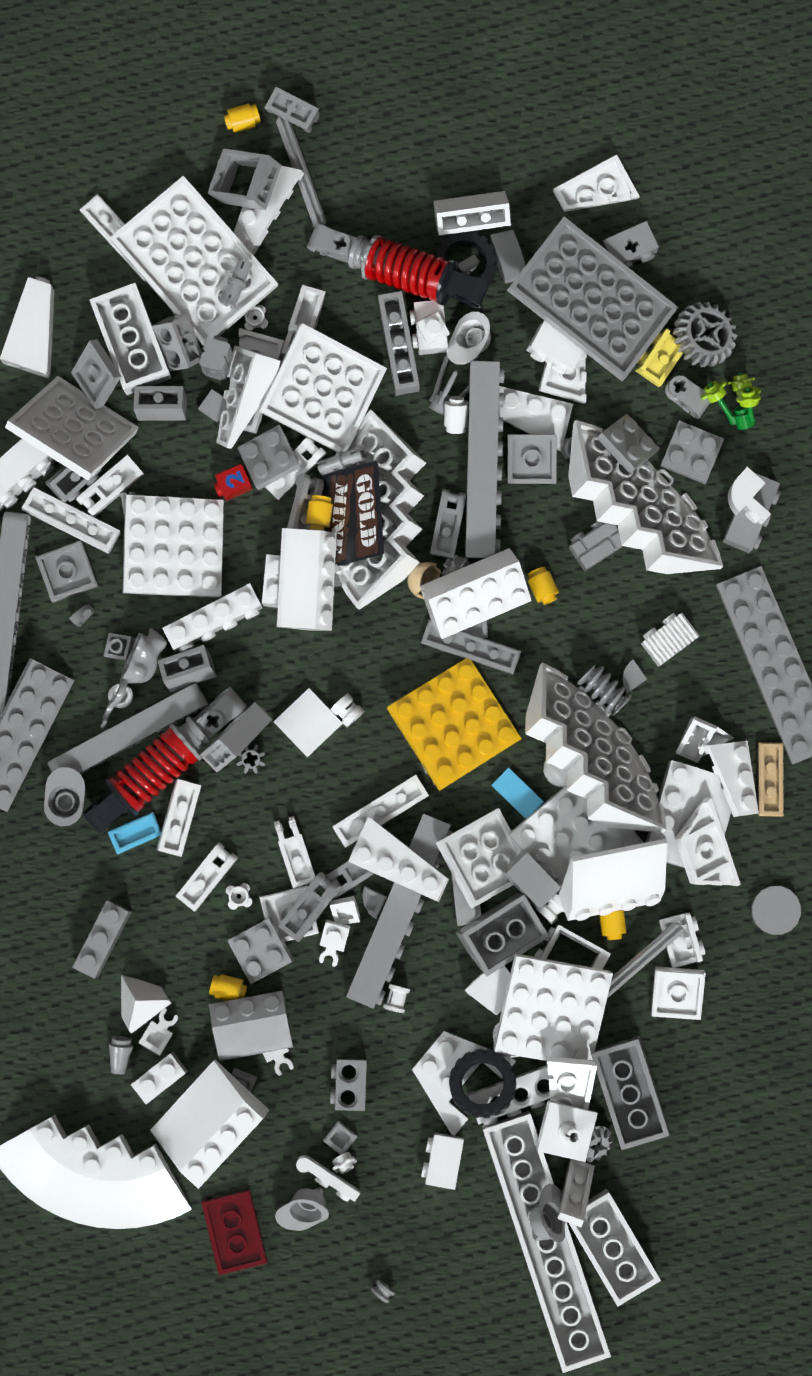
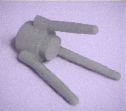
M447 356L444 357L434 392L429 400L431 402L429 408L443 416L444 402L448 401L451 397L448 393L458 374L457 371H454L444 391H440L449 360ZM469 385L459 396L464 398L467 396Z

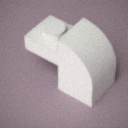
M748 467L731 485L728 492V503L736 516L744 509L746 511L745 516L755 524L757 522L762 524L771 513L753 497L764 486L765 482Z

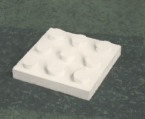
M499 808L436 842L470 908L476 907L513 885L501 871L522 850L510 837L509 833L511 830Z

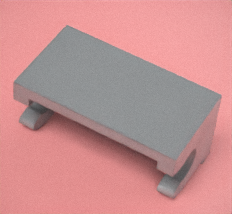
M275 87L265 106L267 112L278 115L305 129L308 133L312 130L313 122H317L319 118V109L278 87Z

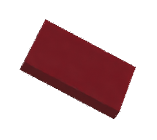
M250 1189L201 1201L219 1276L268 1263Z

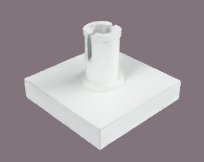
M548 1100L536 1150L585 1162L598 1113Z

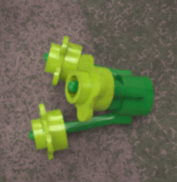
M738 373V375L733 376L734 381L727 383L726 381L720 383L713 381L706 385L704 388L705 393L700 396L701 399L707 398L710 403L718 402L728 417L730 425L736 424L738 430H744L756 424L753 407L758 405L761 399L759 395L761 389L752 386L751 381L755 380V377L749 378L747 373ZM726 384H732L733 391H736L738 395L736 401L740 406L734 409L735 413L733 415L722 399L726 394L724 389Z

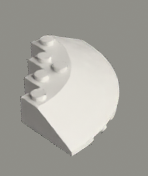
M371 409L363 418L348 450L350 451L362 446L366 451L367 460L349 466V468L375 460L378 461L384 554L340 566L335 565V573L339 576L342 588L359 610L402 582L420 563L406 546L422 530L408 513L424 497L410 480L426 464Z
M575 420L573 423L568 475L572 497L593 501L597 521L618 525L621 545L641 549L646 570L673 574L721 569L723 567L721 556L715 540H711L706 531L708 528L706 521L701 520L694 511L697 507L688 494L685 493L680 496L671 486L674 478L665 469L657 471L648 460L629 474L597 439L602 433V428ZM661 474H663L664 476H666V477L670 480L669 483L665 480V478H664Z
M542 662L539 666L526 712L525 734L545 742L546 762L567 771V791L587 799V819L608 828L665 832L667 830L663 804L659 803L656 795L659 791L657 783H652L648 774L651 772L650 767L644 756L638 755L632 746V738L626 729L619 728L609 718L612 713H606V707L598 705L599 700L594 703L584 691V687L580 686L577 688L567 681L568 676Z
M53 1115L0 1145V1169L11 1183L42 1208L67 1220L97 1228H139L173 1219L192 1210L157 1144L134 1156L123 1134L100 1146L89 1124L67 1136L56 1115Z

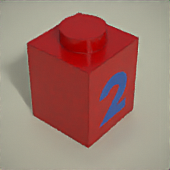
M242 464L215 475L217 482L213 485L218 496L224 495L226 501L253 490Z

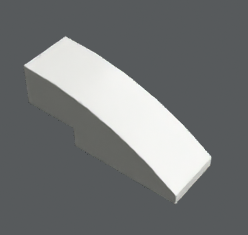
M302 285L281 352V361L301 323L316 330L326 291Z

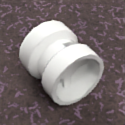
M349 693L343 696L330 709L335 715H339L342 718V723L346 727H349L365 712L361 706L354 704L353 698Z
M557 894L541 909L535 907L552 925L558 919L557 915L564 912Z

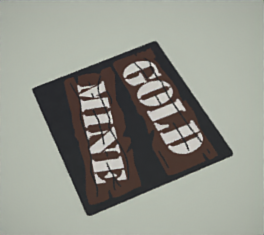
M375 460L319 476L318 478L324 481L321 496L330 497L331 504H333L330 527L324 528V531L337 533L335 565L340 566L383 555L384 543L378 461Z

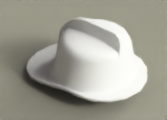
M470 312L459 320L448 343L447 357L451 362L467 364L488 348L491 341L490 323L484 314Z

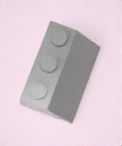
M515 893L456 931L468 954L487 977L514 960L515 954L522 955L549 937L526 896L521 893Z
M283 991L209 1004L212 1030L219 1061L293 1048L287 1005Z

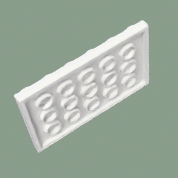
M184 176L110 237L112 243L175 315L188 314L196 338L203 347L206 338L220 336L278 287L275 279ZM238 258H244V262L249 260L253 265L245 281L246 288L241 291L236 308L231 309L230 305L226 307L221 304V301L229 285L227 282L228 278L232 277Z

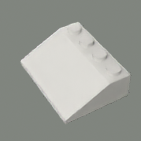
M673 760L668 762L658 797L659 803L663 804L667 830L665 832L649 831L646 842L666 839V863L685 868L675 837L701 801L706 797L712 798L724 836L731 810L722 792L723 784L719 775Z
M666 839L571 857L558 895L567 920L576 919L581 921L594 915L600 914L605 916L613 911H629L637 906H653L660 902L665 891Z
M214 1060L150 1131L178 1170L199 1189L270 1110L219 1062Z

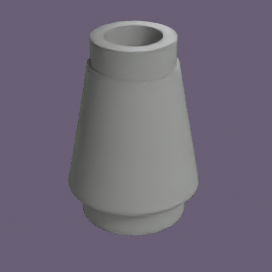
M113 1036L111 1042H109L111 1073L125 1074L133 1049L131 1038Z

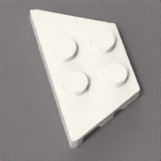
M706 797L701 801L675 837L689 882L695 885L739 886L741 884L713 800Z

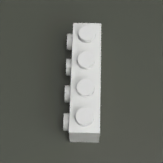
M249 583L162 629L175 652H184L194 647L193 644L200 640L206 642L216 636L215 632L223 628L227 631L237 626V621L245 617L248 620L259 614L258 610L262 609V606Z

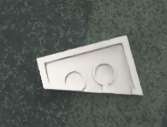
M617 155L553 189L564 212L635 200L640 197Z
M748 741L703 746L705 753L710 754L714 766H712L715 775H719L723 784L722 792L733 817L759 814Z

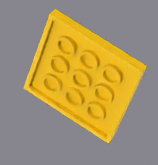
M468 658L387 707L388 712L439 791L522 739L477 668Z

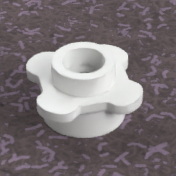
M263 305L254 306L244 315L246 330L252 331L258 327L264 329L268 326V321L265 319L264 314L266 308Z
M242 883L241 886L237 887L230 885L226 888V893L229 895L228 906L230 909L235 910L239 906H251L252 899L249 898L250 886L248 884ZM237 894H241L240 899L237 898Z
M350 1152L343 1153L332 1161L334 1165L332 1169L335 1173H347L354 1168L353 1164L357 1162V1159L354 1156L352 1157Z

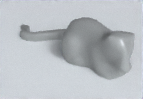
M152 628L149 629L148 636L141 633L138 634L124 665L118 691L110 700L105 710L101 728L105 727L113 708L124 697L127 684L144 683L154 675L158 656L164 650L167 642Z

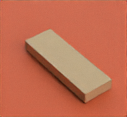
M758 743V816H784L783 743Z

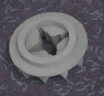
M604 1126L594 1127L586 1161L589 1163L594 1159L600 1161L601 1156H608L607 1150L613 1148L612 1142L614 1137L608 1128Z

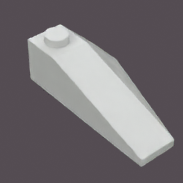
M236 345L234 346L226 376L230 378L229 390L224 391L223 399H226L227 405L226 410L220 416L218 444L229 449L233 447L266 397L277 375L280 360Z

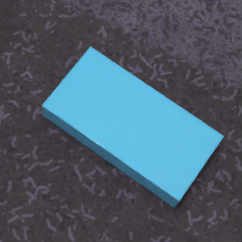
M509 768L491 785L525 819L544 802Z
M154 812L110 830L108 834L116 853L120 854L159 837L161 829Z

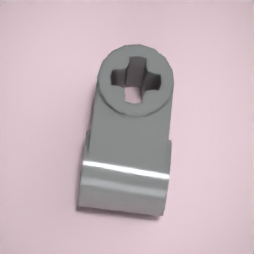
M676 376L666 384V396L682 407L685 412L689 413L690 411V415L694 418L699 419L710 404L707 398L702 400L700 397L705 393V390L684 376ZM680 384V392L676 393L674 391L675 386Z

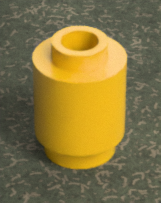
M248 103L227 109L228 115H224L227 129H232L233 133L256 127L255 124L261 123L256 104L250 105Z
M312 495L311 501L308 502L305 522L306 525L310 526L309 530L324 531V528L330 527L333 507L330 497Z
M540 567L527 574L529 578L528 584L537 603L543 602L546 605L557 599L556 595L559 593V590L550 571H547L545 567Z
M624 910L613 911L605 916L599 914L602 936H607V940L622 939V934L626 933Z
M220 974V976L214 975L209 994L214 995L216 999L224 1001L241 999L245 997L247 986L243 985V979Z

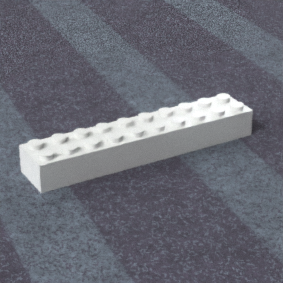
M527 1111L500 1120L494 1124L482 1126L562 1372L565 1373L611 1357L567 1222H565V1238L563 1242L557 1243L552 1239L535 1241L532 1237L529 1215L540 1204L541 1192L545 1185H554L544 1153L536 1150L538 1135L530 1112Z

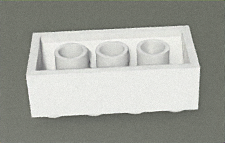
M282 528L277 627L309 631H332L337 533L321 530Z

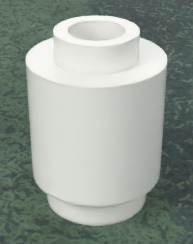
M451 396L448 401L444 402V426L448 433L461 434L466 431L469 402L465 401L464 397Z

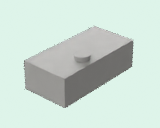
M640 1037L608 1045L592 1052L591 1056L597 1064L596 1072L621 1150L670 1136V1130Z

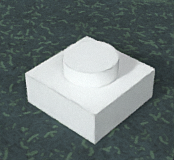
M439 312L430 315L416 324L427 346L449 335V331Z
M355 896L330 901L334 922L345 925L360 922V914Z

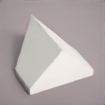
M694 716L686 727L676 754L698 763L700 758L707 755L703 746L727 743L733 737L719 727Z
M121 975V1017L130 1033H133L171 1004L162 987Z

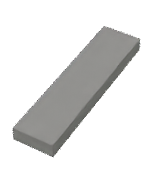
M428 620L421 644L465 659L468 658L471 661L512 675L521 654L520 650L464 631L441 639L431 620Z

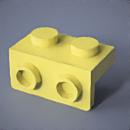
M668 328L657 335L651 343L652 346L649 351H645L637 362L639 366L635 370L657 387L663 384L683 352H678L680 345L674 344L676 338L669 334L671 331Z

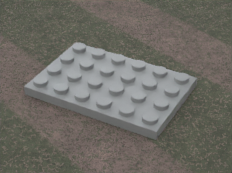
M566 217L562 218L507 289L509 293L621 381L628 376L678 308V306Z

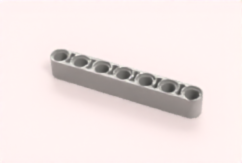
M192 684L61 754L47 764L51 772L60 767H70L83 774L90 770L91 766L92 768L112 758V755L116 756L133 747L134 743L138 744L155 735V732L159 733L170 727L171 723L176 724L177 720L181 721L198 712L199 708L202 710L208 706V703L198 684Z

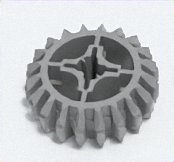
M697 302L694 305H689L678 315V319L673 324L676 329L673 330L672 334L678 337L674 340V344L680 345L678 352L685 353L684 360L691 358L692 365L699 363L700 367L707 365L713 367L716 364H721L731 355V350L736 346L733 341L738 335L732 333L736 326L730 325L729 322L732 317H725L726 310L718 311V304L712 307L709 302L703 304ZM707 332H710L708 335L703 336L702 338H700V336H701L702 334H705V333H707Z

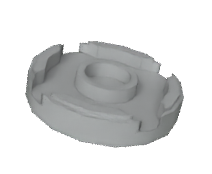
M769 886L762 889L755 896L751 905V916L754 923L762 931L771 935H782L791 931L798 924L801 916V905L797 896L790 889L782 886Z

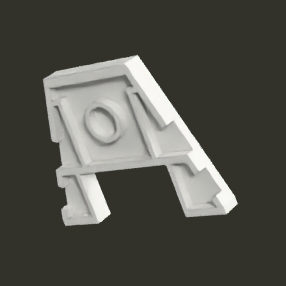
M443 1031L412 1070L448 1130L455 1136L468 1118L449 1102L452 1098L449 1087L451 1069L454 1068L459 1058L464 1057L465 1053L469 1051L474 1052L476 1049L487 1050L488 1048ZM504 1056L505 1059L509 1061L511 1066H513L516 1061L513 1058H508ZM480 1063L472 1066L466 1071L462 1079V1085L475 1071V1069L480 1065ZM485 1064L500 1078H503L501 1072L496 1067Z

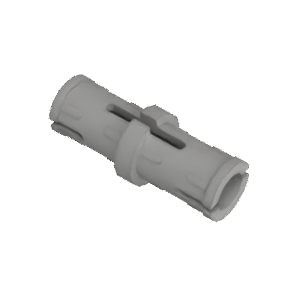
M238 258L233 275L228 278L227 282L229 285L221 301L222 305L226 307L230 305L231 309L236 308L241 291L246 288L245 281L253 265L249 260L244 262V258Z
M362 446L346 452L340 451L335 456L318 461L317 467L320 474L324 476L337 470L347 469L354 464L365 462L367 454Z

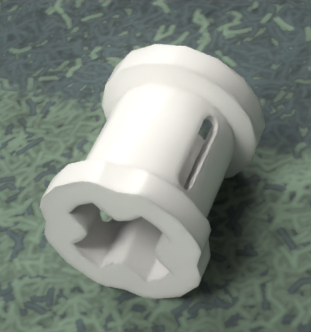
M389 984L390 992L387 1003L383 1005V1008L404 1014L405 1009L403 1007L406 995L410 992V989Z

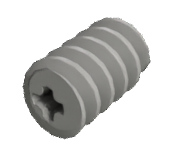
M594 665L577 684L587 683L584 691L594 690L591 698L601 697L598 705L608 704L605 712L614 711V716L631 699L632 695L622 696L625 688L616 689L618 681L609 682L611 673L602 675L605 667L602 665L595 668Z

